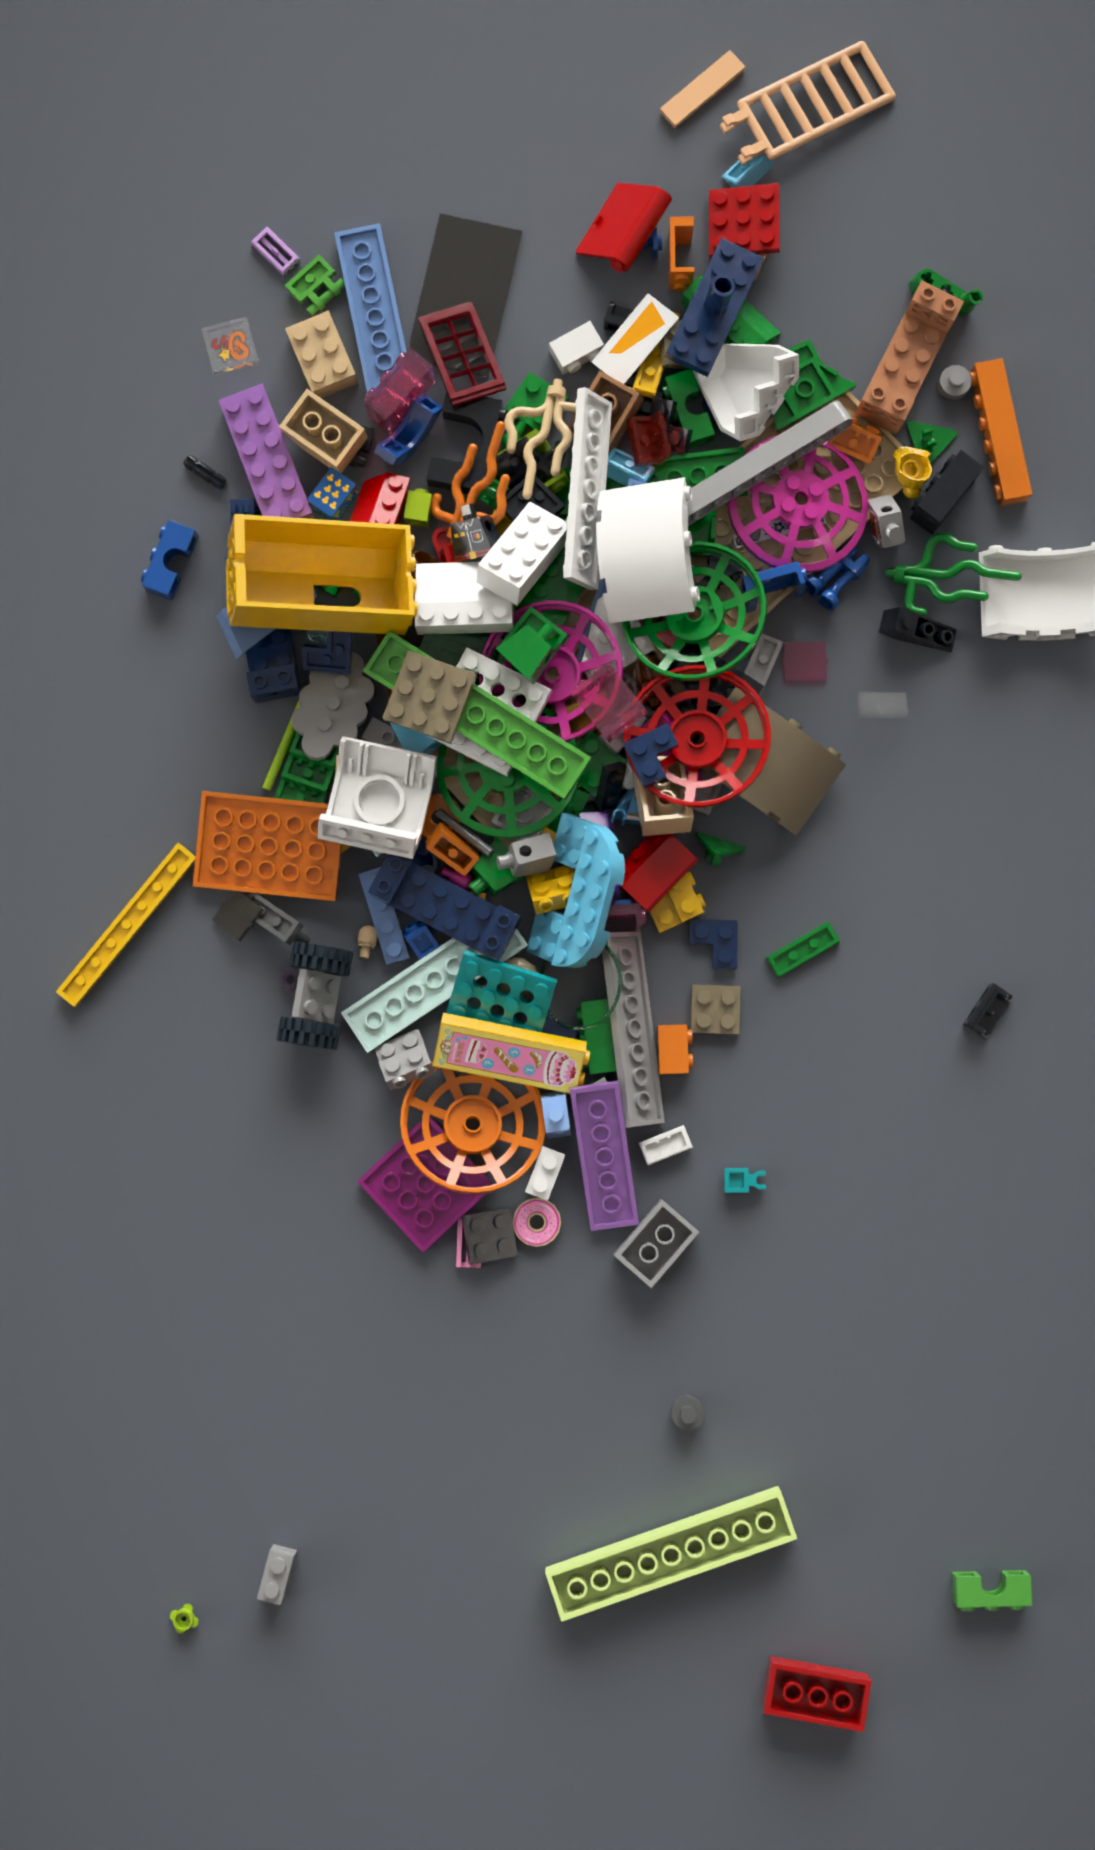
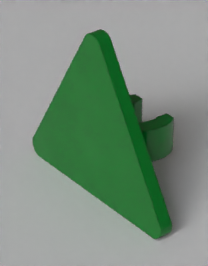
M908 421L906 424L913 447L928 451L930 453L928 457L930 464L958 434L953 429L915 421Z
M701 832L695 833L698 840L708 849L705 853V859L711 860L710 865L720 866L722 857L745 852L746 847Z

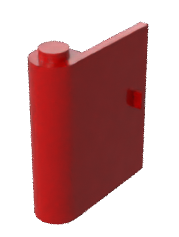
M617 182L575 253L581 256L608 259L611 263L610 266L619 273L623 271L628 272L671 203V195L657 186Z

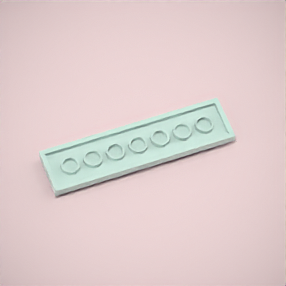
M517 929L500 960L501 962H505L528 946ZM452 938L341 1012L366 1052L369 1053L450 999L465 950L482 956L486 955ZM476 976L475 981H477L483 976Z

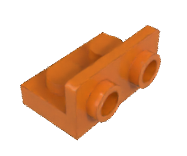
M851 416L853 419L851 426L829 440L828 443L839 451L870 464L883 434L879 433L880 429L873 425L867 424L865 427L858 424L859 420Z

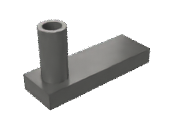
M250 892L238 909L289 945L292 942L309 943L310 936L301 930L304 926L303 924L257 893Z

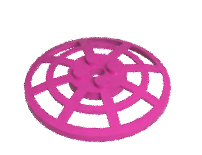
M776 436L761 441L759 444L751 448L746 454L750 453L751 451L755 450L756 448L760 447L761 445L765 444L766 442H768ZM828 441L821 446L834 452L849 468L838 472L830 462L816 455L817 448L801 457L805 459L803 471L790 472L786 466L778 471L782 478L775 486L764 484L761 481L747 490L751 491V506L756 520L743 527L740 521L736 497L727 502L730 522L737 538L756 559L772 568L792 563L790 561L794 548L810 549L822 545L828 558L814 563H801L800 567L805 568L806 573L824 570L846 557L856 546L863 534L868 515V497L864 481L850 458L830 445ZM814 462L825 467L833 476L822 481L812 473ZM853 476L861 492V514L849 509V493L845 480ZM837 484L842 494V506L830 502L828 489ZM759 493L771 495L773 509L764 515L759 504ZM795 495H803L806 499V504H797ZM827 511L840 516L836 525L828 533L821 522ZM778 518L782 523L789 526L787 537L776 532L768 523ZM846 519L859 523L849 543L836 553L831 539L842 529ZM813 527L818 536L817 539L808 541L796 540L799 529ZM762 528L770 538L785 545L781 559L775 558L763 551L753 542L749 535Z
M547 600L536 602L515 611L514 624L520 620L530 606L540 614H542V611L563 610L580 615L574 629L556 625L569 635L570 638L565 647L561 646L536 681L552 689L553 692L547 704H555L558 715L557 717L539 716L537 722L542 724H559L562 735L560 738L568 742L593 730L613 708L622 684V656L617 640L609 627L590 610L566 601ZM589 621L604 633L611 645L612 652L599 656L593 643L583 634ZM493 632L490 635L483 649V656L491 659L495 647L497 648L501 645L500 643L503 641L501 637L505 632ZM579 641L589 650L593 659L579 663L573 654ZM506 659L504 666L511 669L512 664ZM615 661L616 682L613 693L608 700L598 695L602 683V666ZM595 668V681L590 691L580 685L582 672ZM550 669H557L559 675L557 679L551 681L546 678L547 672ZM479 674V682L481 685L484 678L483 675ZM500 684L494 686L492 695L504 693V686ZM574 694L586 699L577 709L567 714L566 700ZM515 697L513 700V705L515 707H522V705ZM592 703L603 708L601 714L594 721L571 734L570 720L585 712Z

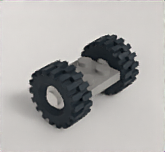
M293 942L289 966L300 969L292 1017L296 1018L280 1017L276 1041L337 1050L341 1026L332 1024L334 1023L341 976L350 975L353 958L352 951L312 943Z

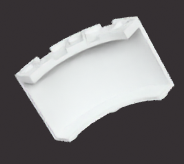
M685 477L600 491L597 511L601 515V522H596L597 554L600 579L605 578L607 593L603 594L609 624L695 611L696 603L700 601L699 588L694 586L689 552V546H692V536L690 531H688L689 502L692 501L693 496L690 486H687Z
M1092 542L1091 546L1064 550L1039 548L1037 551L1004 549L1001 545L989 546L988 550L979 552V563L986 568L1017 571L1022 574V578L1019 581L980 576V591L989 594V598L986 601H981L982 637L1006 640L1008 637L1018 636V641L1075 639L1076 634L1089 633L1090 637L1095 636V542Z

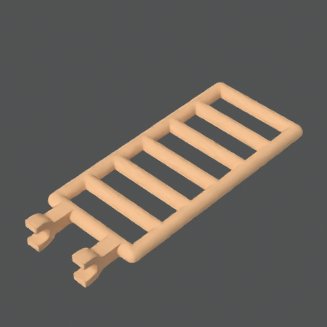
M860 41L740 99L737 102L740 111L723 116V123L720 124V128L725 134L744 122L748 123L758 142L740 149L742 154L738 155V159L742 165L765 153L769 160H773L895 100L896 95L864 41ZM859 52L884 95L874 100L849 57ZM836 63H841L864 105L853 110L829 69L830 66ZM818 72H821L844 112L843 115L835 119L832 118L809 78ZM799 81L825 123L815 129L811 126L789 86ZM779 91L804 131V134L794 139L769 98L770 95ZM761 101L784 141V144L774 149L749 108L750 105Z

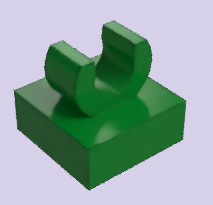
M494 479L490 486L482 490L477 497L495 510H497L496 493L499 481Z

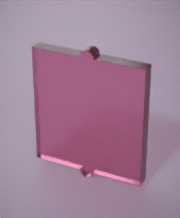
M825 642L783 643L784 659L782 664L784 665V682L826 681V664L828 659L826 658Z

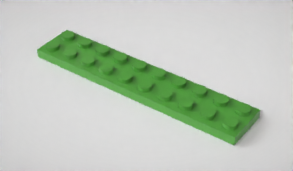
M388 631L363 672L393 691L408 650L429 658L432 657L391 631ZM474 684L457 732L566 800L592 758Z

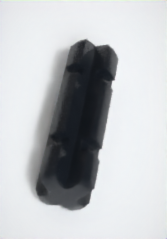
M188 455L184 460L183 464L187 469L193 470L196 475L207 482H212L216 488L222 489L226 484L227 480L219 473L217 474L215 470L203 462H198L194 456Z

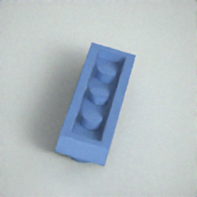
M378 867L358 875L377 931L384 959L388 966L410 959L395 908L372 897L368 893L381 868Z

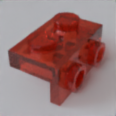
M656 412L652 416L630 417L626 420L635 466L661 465L671 457V446L667 438V424L664 420L663 412Z

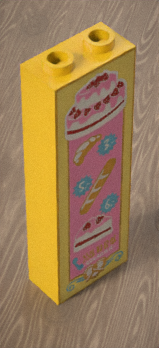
M443 1013L432 1066L570 1094V1087L583 1086L585 1073L581 1071L583 1065H588L590 1051L586 1050L587 1041Z

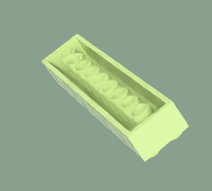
M776 1486L546 1567L545 1574L560 1619L565 1621L796 1540L797 1536L781 1490Z

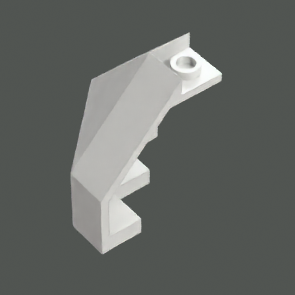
M724 343L708 377L693 371L720 431L738 441L760 436L766 428L764 424L771 414L774 415L785 400L783 396L790 385L794 386L799 379V354L780 345Z

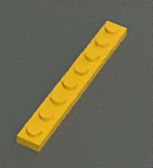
M177 843L62 983L56 993L73 1007H77L195 863V855L180 843Z

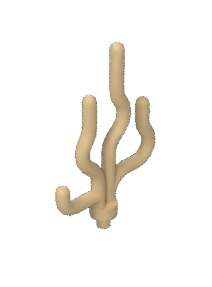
M554 379L553 385L548 386L546 400L542 406L538 408H513L507 413L504 420L505 429L508 434L506 451L509 454H513L517 444V430L514 426V420L519 416H543L540 432L526 443L523 450V458L527 465L522 495L526 500L532 497L536 475V461L533 456V450L547 439L551 428L552 416L553 423L563 437L553 454L552 476L557 477L560 474L563 454L568 450L572 442V433L563 422L562 414L563 411L576 413L575 403L565 402L566 389L562 387L563 381L561 379Z

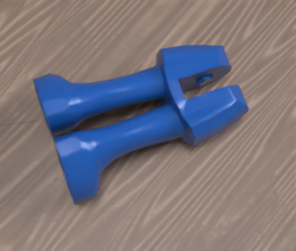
M855 546L846 557L835 565L828 567L818 577L812 574L807 575L808 582H805L806 590L812 597H815L838 572H843L832 586L822 592L817 598L818 602L826 609L834 610L838 607L839 600L837 596L849 581L852 579L857 580L867 568L870 558L865 553L854 562L851 560L859 550V547Z

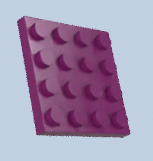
M430 1117L429 1130L431 1138L444 1133V1130ZM422 1121L408 1133L411 1145L424 1141ZM402 1139L357 1181L423 1253L486 1194L460 1193L435 1184L414 1165L406 1152ZM449 1142L436 1146L444 1157L454 1162L458 1152L457 1149ZM430 1150L416 1154L420 1162L431 1173L447 1181L451 1169L440 1163L431 1154ZM466 1156L463 1166L477 1167L471 1161V1159L468 1156ZM460 1173L456 1185L477 1188L490 1186L493 1183L484 1173Z

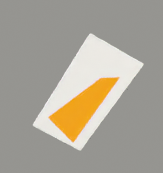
M647 294L592 360V363L607 375L625 384L679 317L650 294Z

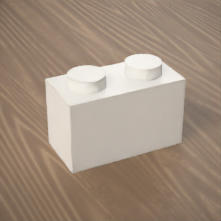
M588 321L550 342L549 352L563 375L568 372L572 374L578 371L582 364L588 361L592 362L604 347V344L591 321Z
M542 1146L525 1192L548 1201L565 1154Z

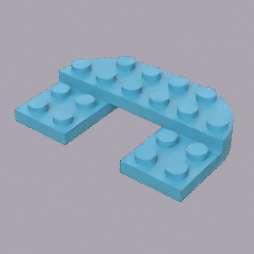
M561 813L553 845L556 852L554 861L576 869L564 914L553 910L535 915L526 952L552 962L551 965L579 968L586 966V962L591 958H597L604 949L610 932L605 931L604 927L615 885H623L625 874L624 855L619 853L616 845L619 841L608 828L569 813Z

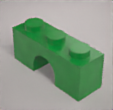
M688 369L665 377L664 386L661 387L664 399L678 402L674 422L677 421L680 428L693 430L689 449L713 442L715 432L708 413L694 415L688 412L685 407L687 402L697 399L699 396V387L693 370Z

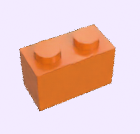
M441 822L426 839V849L463 876L467 875L480 858L479 852L475 847Z
M687 1024L658 1025L659 1075L688 1074L689 1069L693 1068V1054H688V1044H692V1030H687Z

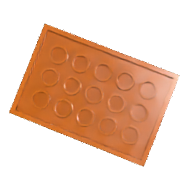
M202 791L193 886L336 901L342 844L317 839L319 818L321 813L326 814L328 804Z

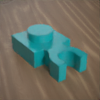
M724 1168V1193H748L749 1186H754L757 1189H766V1184L759 1185L756 1182V1178L759 1175H766V1171H756L753 1174H749V1168Z

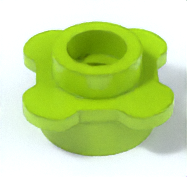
M185 1604L183 1608L173 1610L170 1613V1619L173 1620L177 1633L182 1634L190 1627L195 1628L199 1623L198 1618L192 1612L193 1606L190 1604ZM183 1616L186 1617V1621L182 1620Z

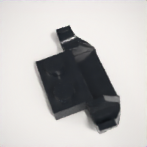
M527 436L517 442L516 450L513 454H509L505 450L496 457V477L499 481L503 474H507L510 477L508 485L510 489L508 492L525 479L527 465L523 458V450L529 441ZM560 440L555 442L554 447L547 453L544 451L539 453L536 448L533 450V456L536 461V476L543 484L554 477L551 475L553 454L556 447L560 444ZM566 452L563 454L562 464L564 462Z

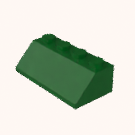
M703 275L699 276L682 293L681 304L686 309ZM744 300L724 343L771 345L781 333L749 302Z

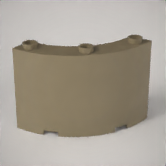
M735 687L728 700L735 705L745 694ZM751 703L741 712L748 727L749 739L763 740L762 722L756 707ZM722 706L716 716L718 718L721 717L728 709ZM765 706L771 725V746L768 759L754 783L739 796L757 807L779 825L797 835L846 764L839 759L840 753L831 747L827 750L801 731L803 726L791 718L788 722ZM734 718L724 726L727 738L741 739L740 727ZM701 736L695 745L702 744L705 740L704 737ZM725 749L720 760L728 769L735 762L740 749ZM747 750L743 763L733 774L742 784L755 770L762 750ZM712 765L701 768V770L713 778L720 775ZM726 781L722 782V784L734 791Z

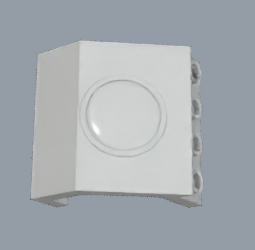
M342 736L339 745L337 772L326 814L321 813L319 818L317 839L413 859L422 836L437 772L435 771L437 756Z

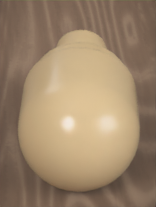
M371 925L363 926L358 934L357 943L358 947L361 948L359 957L363 959H369L370 950L374 949L377 943V931Z

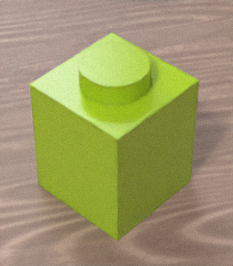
M408 490L404 512L405 524L429 527L432 494H429L427 490Z

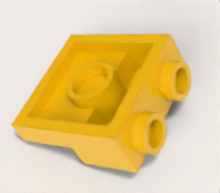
M565 865L550 869L546 873L526 876L536 915L566 907L575 874L572 867Z
M691 872L686 873L650 911L659 934L704 913L702 908L706 907V904L700 893L695 894L692 886L696 885Z

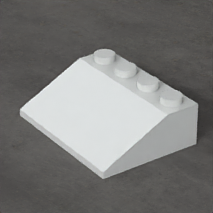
M480 562L416 564L417 589L415 602L418 603L417 616H415V629L418 635L510 632L514 627L513 603L476 583L478 564Z

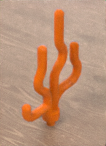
M497 422L486 458L487 474L471 488L466 504L461 492V483L468 476L473 466L478 449L476 444L469 445L463 466L455 474L452 481L451 490L456 502L454 515L440 510L442 496L439 493H435L430 507L431 513L435 518L450 524L463 521L460 506L472 503L475 505L479 493L493 483L497 473L496 455L505 430L504 422ZM507 474L501 476L497 488V510L494 514L490 515L494 524L498 523L506 513V491L510 481V477ZM476 512L477 517L488 515L482 512ZM451 525L447 532V537L450 538L449 545H452Z

